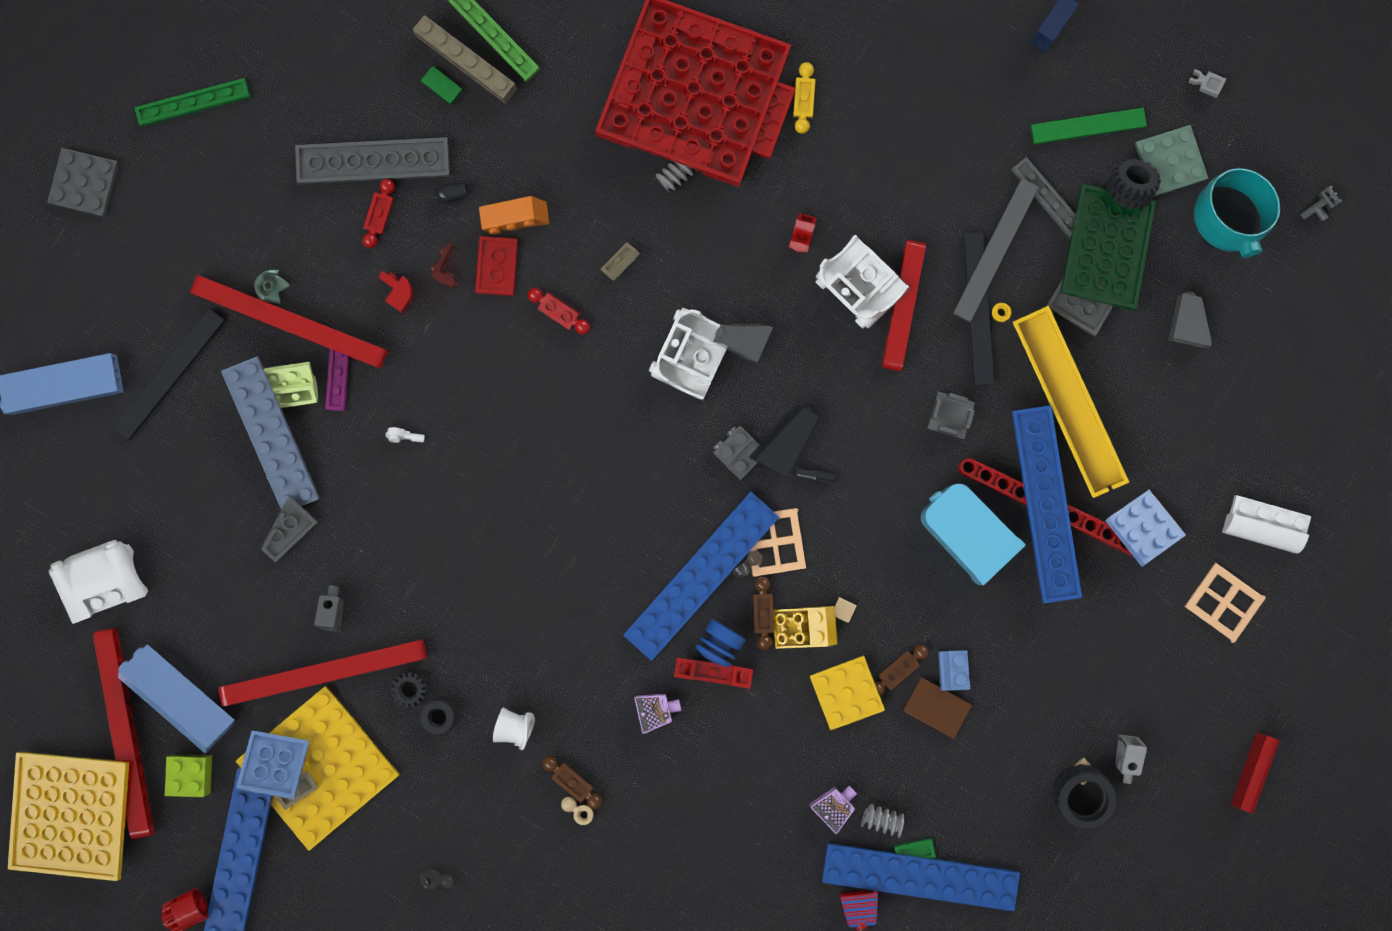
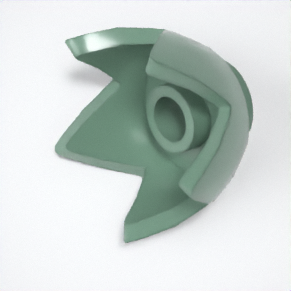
M279 270L265 271L256 278L254 288L261 300L280 304L278 293L290 285L278 276Z

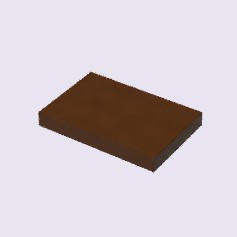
M920 677L902 711L954 739L972 705L947 691H941L940 687Z

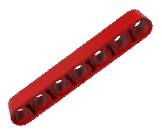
M912 240L906 241L899 278L911 290L893 305L882 368L896 371L902 370L926 243Z

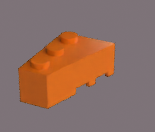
M533 196L479 207L482 230L488 231L489 234H498L503 230L512 231L518 228L549 224L547 202Z

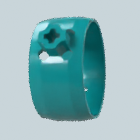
M1241 168L1231 169L1216 176L1201 191L1194 206V221L1202 237L1218 249L1229 252L1240 251L1241 257H1244V259L1262 252L1259 242L1270 233L1280 214L1279 198L1271 183L1262 175L1252 170ZM1213 188H1233L1250 198L1259 212V233L1243 234L1226 226L1214 210L1212 203Z

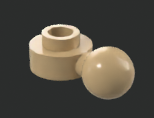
M570 796L562 800V809L566 812H574V819L578 824L587 825L593 820L594 812L588 805L577 806L576 800ZM582 811L587 812V818H582Z

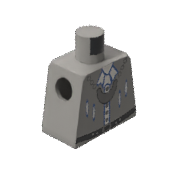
M1119 734L1115 765L1121 772L1120 781L1123 783L1131 784L1133 775H1141L1147 747L1139 737Z

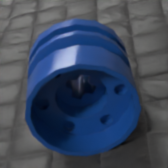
M711 619L705 629L711 635V638L708 639L701 636L700 640L706 643V646L704 647L697 643L695 648L700 651L702 656L713 663L730 668L731 663L725 659L726 656L734 660L736 657L730 652V649L733 648L740 651L746 639Z

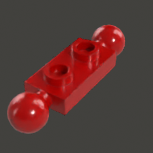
M390 179L381 181V194L374 192L363 227L369 231L362 239L364 246L367 248H374L377 245L376 233L381 235L384 233L394 201L393 197H389V194L395 189V184Z
M539 288L529 290L528 299L533 303H541L537 308L568 330L575 326L578 334L584 335L589 332V322L584 319L578 320L577 318L580 313L549 292L544 297Z

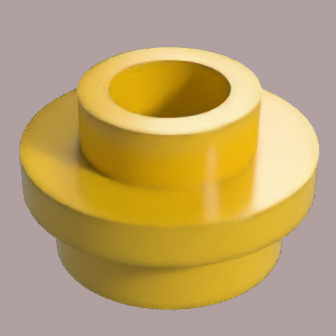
M998 303L992 309V316L996 321L1004 322L1010 318L1011 308L1006 303ZM999 309L1004 311V316L998 314Z

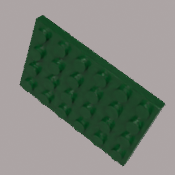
M1082 184L1080 186L1060 293L1135 311L1139 299L1156 201H1151L1143 209L1141 207L1139 210L1134 208L1127 209L1125 206H1120L1118 202L1115 203L1114 199L1109 196L1107 189Z

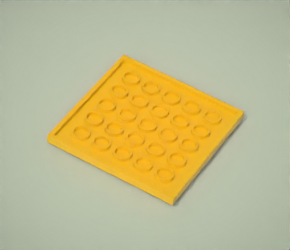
M327 686L322 688L269 733L310 742L302 775L309 771L319 788L286 810H284L276 796H273L271 804L308 851L400 775ZM245 754L236 760V763L241 768Z
M17 752L8 869L112 881L120 880L129 762Z

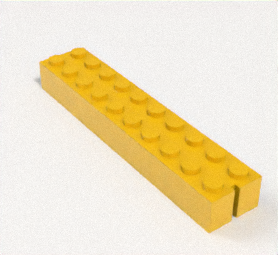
M1049 306L1014 321L1015 329L1092 497L1094 498L1108 492L1107 486L1111 485L1112 489L1129 483Z

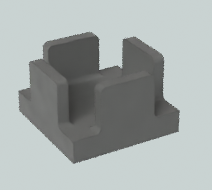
M937 392L927 429L965 439L966 432L970 429L975 410L973 408L975 402L956 394Z

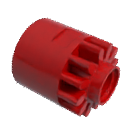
M193 888L162 905V922L171 931L187 930L209 918L208 904L203 894L197 888Z

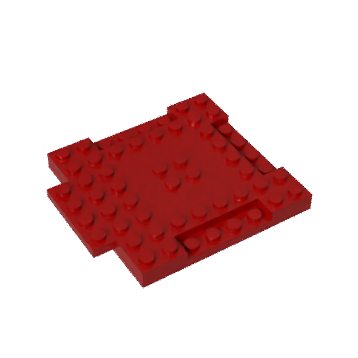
M646 0L595 134L597 137L631 149L635 147L703 172V175L740 187L752 153L767 159L771 158L796 88L778 82L790 52L791 44L668 0Z

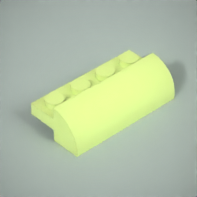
M310 362L264 368L281 408L317 403L316 377L313 376Z

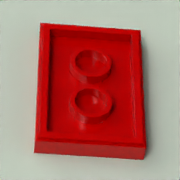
M480 236L476 294L514 296L518 239Z

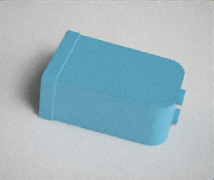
M963 484L948 486L942 492L934 493L929 498L931 502L921 512L923 526L971 576V579L977 585H985L1025 546L1022 540L1017 538Z

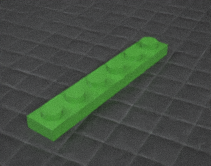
M448 0L525 82H528L540 70L536 63L475 0Z

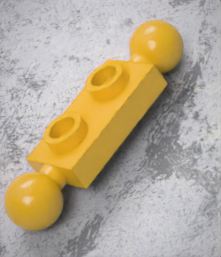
M808 62L800 65L799 73L802 78H796L793 117H799L795 123V130L800 134L808 132L810 124L807 118L813 117L815 79H810V76L814 72V67Z

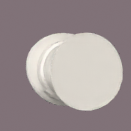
M503 707L494 728L493 742L515 743V746H519V749L523 750L535 724L534 715L527 712L525 716H520Z

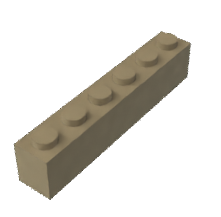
M425 15L414 27L413 32L417 38L506 104L516 92L517 88L513 81Z

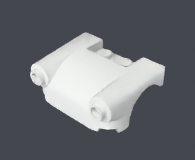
M854 235L847 246L835 257L829 260L825 258L820 265V271L815 276L817 278L815 282L822 289L825 287L829 289L857 317L855 322L862 329L865 326L869 329L911 290L857 235Z
M682 308L676 311L673 318L675 322L662 347L657 362H652L649 371L652 372L651 377L703 401L727 349L713 342L720 324L704 317L697 310Z
M112 540L72 555L65 559L63 563L62 561H57L50 565L51 568L48 572L73 624L90 618L96 612L125 601L129 603L146 596L148 589L143 585L136 573L133 564L134 551L129 544L126 545L121 541Z

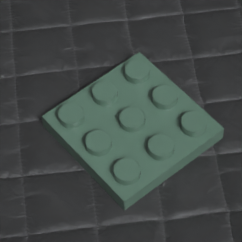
M1191 125L1135 143L1139 158L1144 160L1143 162L1151 164L1150 166L1154 167L1160 175L1161 183L1155 196L1208 179Z

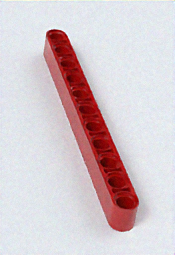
M196 275L189 292L379 369L382 368L388 353L385 349L199 275Z
M970 458L959 462L957 468L962 476L1026 506L1025 493L1021 498L1017 497L1015 493L1018 487H1021L1024 491L1023 483ZM965 462L970 463L972 466V470L969 473L963 469ZM983 470L989 473L987 481L981 479L980 475ZM1000 479L1006 481L1005 489L999 488L998 481ZM1067 505L1068 513L1073 512L1076 516L1073 523L1070 522L1071 528L1134 558L1126 547L1123 548L1121 546L1120 539L1107 523ZM1088 520L1093 524V528L1090 531L1085 528ZM1105 529H1108L1110 531V537L1108 539H1105L1103 537V531Z
M116 628L95 631L93 636L115 759L116 761L129 762L126 819L131 839L152 836L154 825L129 689L118 678V668L124 663L119 634Z
M422 639L218 687L223 707L427 659V654Z

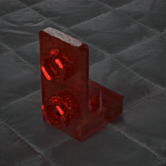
M448 243L440 252L441 258L439 262L433 265L431 277L455 289L458 284L454 280L455 276L446 271L442 273L455 248L453 244Z

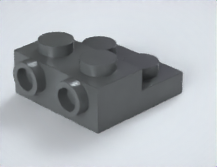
M734 426L727 433L729 437L724 442L720 440L714 446L716 451L713 454L741 480L757 464V462L749 457L759 444L741 426L738 428Z

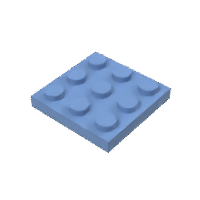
M1150 490L1105 520L1142 567L1186 536Z
M252 731L236 788L238 790L295 800L310 742Z

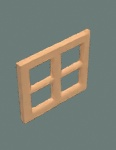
M797 508L774 512L779 516L778 519L790 517L792 536L776 538L775 525L773 524L770 527L772 539L758 541L749 551L753 577L806 568L797 515L799 510ZM794 543L797 562L781 564L778 546ZM773 547L776 565L759 568L756 549Z
M1214 563L1184 607L1234 643L1266 598L1220 565ZM1217 574L1232 584L1223 598L1208 588ZM1239 590L1254 599L1246 613L1230 603ZM1205 592L1220 602L1211 616L1196 606ZM1226 608H1229L1241 617L1233 631L1218 621Z

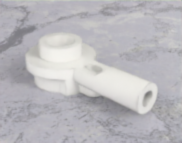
M388 428V432L385 434L390 442L398 443L403 439L424 442V435L413 434L400 428Z

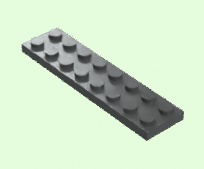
M447 137L295 145L298 184L450 177L449 143Z

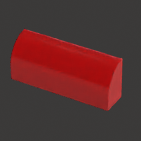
M1258 732L1256 733L1230 805L1254 814L1280 740Z

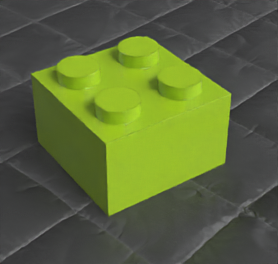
M172 754L167 756L165 796L205 797L211 794L212 755Z

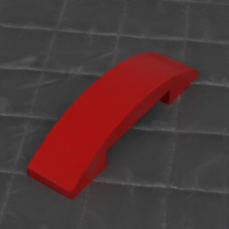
M677 658L674 677L750 689L753 669L733 665L727 668L713 662Z

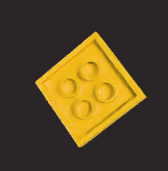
M864 655L810 675L830 730L885 711Z

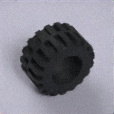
M1126 158L1123 161H1119L1107 181L1109 196L1114 199L1115 203L1118 202L1120 206H1125L1127 209L1134 208L1139 210L1140 207L1142 209L1151 203L1160 187L1161 179H1159V173L1156 172L1154 167L1150 166L1151 164L1145 163L1141 159L1131 158L1130 160Z

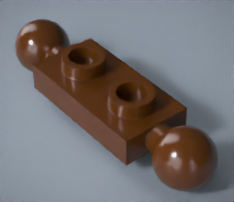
M760 577L755 582V587L759 594H753L754 633H760V637L757 639V646L761 650H768L772 646V639L768 636V633H774L773 594H767L770 588V581L766 577Z
M923 644L917 645L912 655L907 651L878 675L882 680L875 682L879 696L884 694L885 687L892 690L920 666L917 660L926 659L929 655L927 646Z
M548 756L543 760V768L548 772L553 771L555 773L551 779L580 803L586 799L588 806L592 809H598L602 805V797L599 794L590 793L593 786L566 763L559 767L557 759L553 756Z

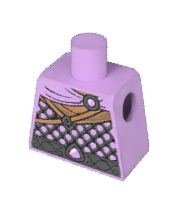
M666 694L637 695L634 697L642 734L672 722L671 713L681 711L679 699L668 702Z
M850 786L842 793L836 787H833L809 805L831 830L837 834L855 810L849 801L857 793Z

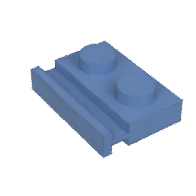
M967 651L938 652L941 691L969 690L970 680Z

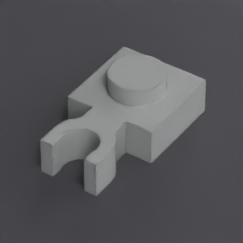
M1196 69L1193 75L1198 76V79L1190 78L1189 80L1190 84L1201 85L1199 91L1215 98L1218 97L1226 82V78L1211 72L1204 76L1202 72Z

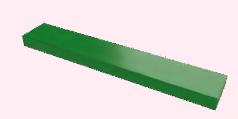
M245 78L134 108L139 126L143 127L248 99L251 96Z
M1144 108L1032 124L1030 127L1034 145L1145 128L1147 124Z

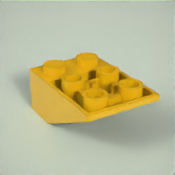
M834 606L773 610L775 649L837 645Z

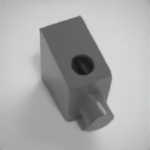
M328 586L327 595H320L314 626L321 630L341 632L344 600L338 597L339 587Z

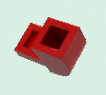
M798 213L789 248H793L796 252H808L816 217Z
M382 271L378 278L393 288L385 301L404 314L414 298L412 285L404 276L397 282L399 278L393 273L389 272L386 274Z

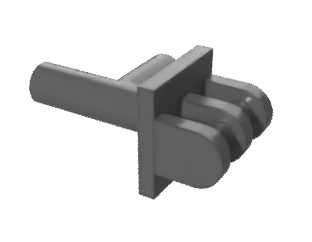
M1332 185L1317 194L1321 200L1299 214L1303 220L1316 213L1321 221H1324L1328 218V215L1322 207L1326 206L1329 210L1343 201L1337 197L1338 193H1334L1331 189L1333 188Z

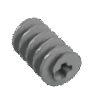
M674 162L675 166L669 163V171L663 168V175L657 173L656 177L668 192L669 188L675 191L674 184L676 183L681 186V178L687 181L686 174L693 176L691 170L693 168Z
M870 804L864 811L861 827L867 822L868 829L875 825L878 832L880 827H883L884 834L890 829V835L893 836L895 832H898L899 838L904 826V814L899 813L897 816L894 810L889 814V809L887 808L882 812L880 806H877L874 810V805Z

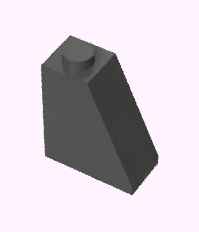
M1188 291L1177 297L1168 340L1205 349L1211 347L1212 341L1202 297H1198L1196 293Z
M721 324L715 333L713 342L746 360L758 363L773 327L763 324Z

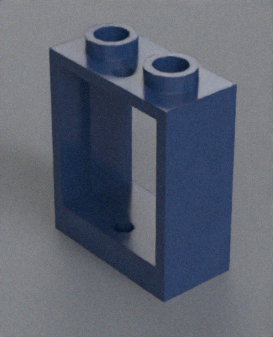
M1058 0L1030 43L1046 53L1079 3L1076 0Z

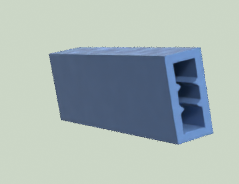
M111 353L0 375V408L4 414L8 415L124 393L117 355Z
M146 645L143 649L141 647L137 649L133 654V658L129 662L125 661L118 668V678L205 754L234 724L235 720L149 645Z

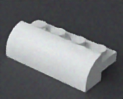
M1235 495L1230 514L1226 516L1222 533L1298 554L1303 550L1309 535L1307 531L1311 516Z

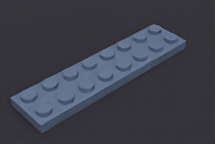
M259 356L222 370L221 373L280 508L282 509L289 495L301 506L318 500L319 495Z

